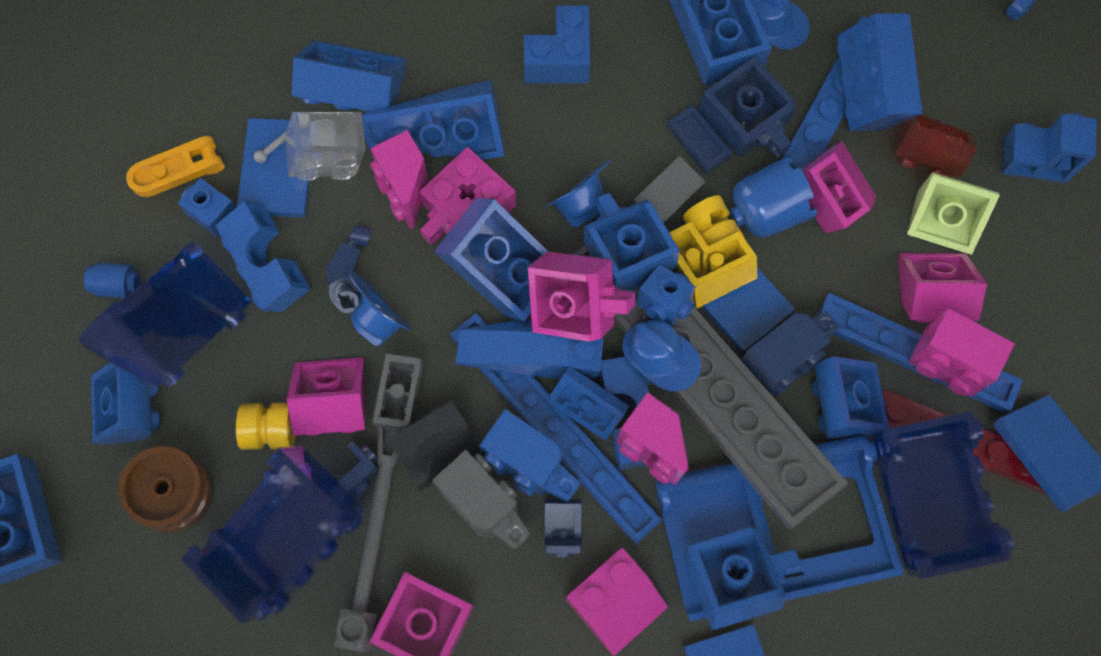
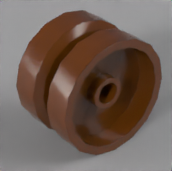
M156 446L143 450L128 462L120 477L118 493L121 506L131 519L159 532L176 533L190 529L203 519L211 505L213 486L210 474L200 462L175 447Z

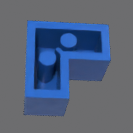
M556 6V35H524V83H589V6Z
M1078 113L1062 114L1049 129L1036 127L1031 123L1015 124L1003 138L1001 174L1067 183L1096 156L1097 119L1083 117V115Z

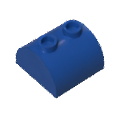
M119 356L91 375L93 444H121L140 441L150 437L152 431L157 430L159 413L157 410H151L150 397H154L157 393L158 380L156 376H150L148 362L137 358Z
M833 356L818 362L814 366L816 380L812 383V390L814 395L820 400L822 409L818 422L821 430L826 433L828 438L845 439L859 435L871 436L890 431L876 363Z

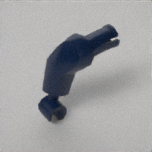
M355 226L349 235L348 244L341 242L326 268L330 299L344 313L353 312L355 310L354 305L357 307L359 305L357 297L359 290L352 282L350 272H355L361 255L360 250L356 249V245L363 247L368 245L371 229L367 227Z

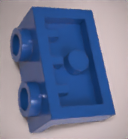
M570 366L547 399V402L559 411L565 413L605 441L629 408V405Z

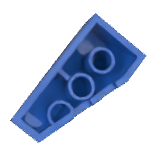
M492 81L459 86L365 113L359 117L369 149L408 130L421 153H428L432 157L441 158V155L457 157L467 147L481 160L505 155L499 110Z
M532 318L525 319V321L517 320L461 329L455 365L561 379L570 366L595 382L601 371L603 337L594 341H582L533 333Z

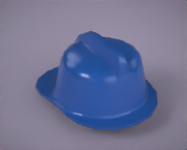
M751 0L769 44L780 49H793L799 47L807 40L810 32L809 20L806 14L798 6L791 3L790 0Z
M609 159L602 163L566 195L547 204L545 207L552 204L572 227H578L599 214L596 208L598 203L597 197L604 195L598 173L611 160Z
M354 271L350 272V278L359 290L357 296L359 305L358 307L354 305L355 310L351 312L353 326L359 334L373 345L380 346L401 327L407 330L411 329L410 325L392 310L366 279Z
M662 320L639 322L631 327L624 336L622 349L627 361L659 388L672 392L686 390L699 377L701 360L698 352L670 324Z

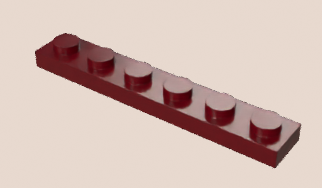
M887 390L882 391L889 432L1047 495L1002 436Z

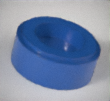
M1015 0L1006 10L1005 14L1013 21H1017L1037 0Z

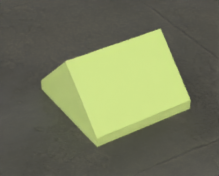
M932 172L918 190L907 235L972 255L1000 194Z

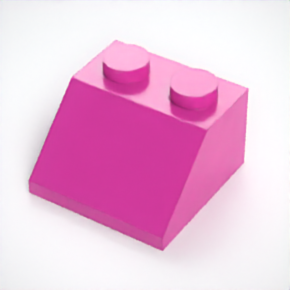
M899 253L901 303L910 320L929 323L940 316L947 308L972 321L980 320L987 283L966 253Z
M364 357L295 362L287 395L293 436H317L321 433H353L358 430H365L367 394Z
M623 548L565 599L612 656L621 651L668 608L648 576Z

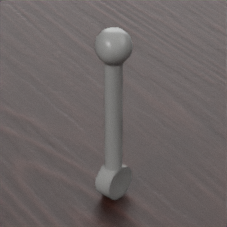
M300 114L296 119V124L264 150L256 151L254 153V160L258 163H264L267 160L268 154L300 128H308L311 124L309 116Z

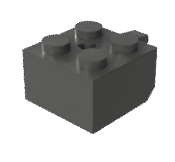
M465 450L432 480L437 491L479 537H493L495 535L513 550L517 549L530 536L529 531L517 515V500L515 499L517 495L503 480L497 484L491 478L493 476L490 472L492 469L479 454L472 457Z

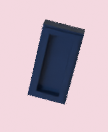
M693 104L667 121L666 127L705 175L732 157L733 152Z

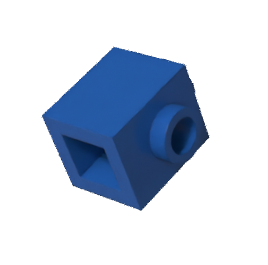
M201 178L194 185H190L185 189L181 200L178 202L189 218L216 238L220 236V233L215 225L236 209L229 198Z

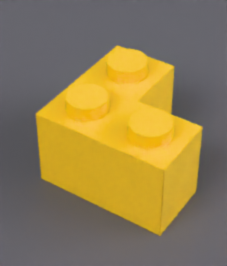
M692 221L669 232L680 250L677 269L673 273L684 275L695 286L692 301L695 302L696 308L757 279V256L740 231L710 246L706 244Z

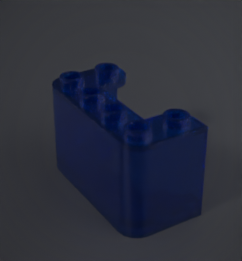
M972 411L884 429L872 434V441L877 452V463L901 558L909 576L923 579L1012 560L1009 551L1013 550V541L1009 530L1002 528L997 522H991L989 513L993 512L992 500L989 493L983 491L980 477L984 475L983 466L980 458L977 455L974 456L972 450L978 448L979 440L983 439V429L979 419L973 417Z
M303 446L279 448L267 461L273 469L265 471L263 476L266 479L224 527L213 530L210 533L211 539L205 544V548L200 549L197 545H194L180 559L242 625L255 619L260 622L271 612L274 615L280 613L292 600L289 594L296 587H303L313 578L316 573L313 568L320 560L326 561L338 550L340 545L337 541L345 532L347 534L352 533L364 520L361 516L364 507Z

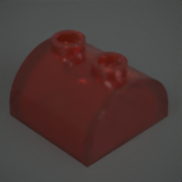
M920 114L904 122L895 145L894 154L900 156L897 162L907 168L916 169L920 163L931 168L929 175L934 172L947 177L951 175L959 178L969 165L977 146L972 133Z

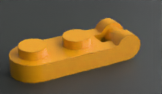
M203 136L137 162L128 170L126 180L135 194L140 197H151L206 174H217L224 169V164L221 157L215 153L216 144L211 136ZM202 155L203 159L194 163L192 157Z

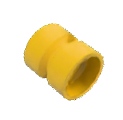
M720 195L700 201L683 215L684 222L687 224L692 221L708 246L738 231L744 237L736 221L728 219L730 211Z
M241 403L236 417V437L239 448L241 450H261L265 444H268L271 449H292L295 443V436H293L288 404L272 403L269 409H266L262 403Z

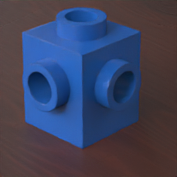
M659 264L639 289L637 305L644 309L652 320H662L673 327L679 318L685 320L693 310L695 302L692 299L695 286L684 275L673 273Z

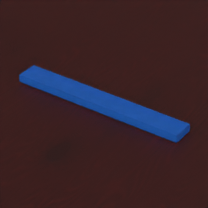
M475 313L450 334V338L458 346L461 329L486 326V323ZM478 368L528 425L559 445L562 464L635 545L662 522L661 517L568 415L547 402L550 394L532 375Z

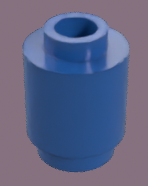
M98 262L95 265H89L84 274L85 290L97 297L131 299L141 286L140 273L136 272L135 267L129 264Z

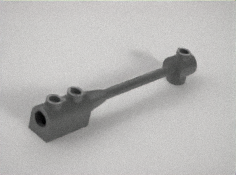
M393 354L385 355L373 417V425L377 429L379 470L352 610H340L333 646L336 648L371 653L372 643H370V640L375 632L378 615L367 613L393 468L396 467L399 456L390 443L389 438L396 435L402 427L413 424L423 370V362L420 358Z

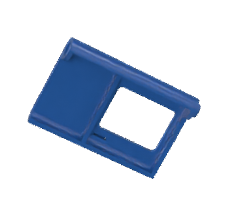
M864 435L817 444L815 446L843 478L850 477L855 481L872 535V544L800 560L799 570L788 574V576L785 575V582L781 584L786 594L785 601L904 575L883 503L871 470L873 461L877 460L876 448L871 440L867 441ZM733 463L685 472L676 485L670 481L667 484H663L655 479L657 499L685 612L690 622L707 617L686 563L689 545L752 527L759 529L767 550L773 549L775 553L761 502L762 497Z

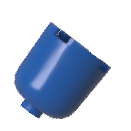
M786 156L743 178L733 189L732 201L734 207L729 209L730 215L736 221L738 227L743 225L745 230L754 237H771L817 216V209H810L808 200L814 198L810 185L800 167L793 170L789 165L793 160L790 156Z

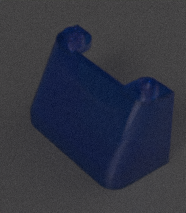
M192 241L172 261L167 262L155 275L121 302L115 301L106 308L77 340L88 351L158 388L164 383L169 388L185 374L180 367L225 326L232 330L246 317L242 311L252 301Z

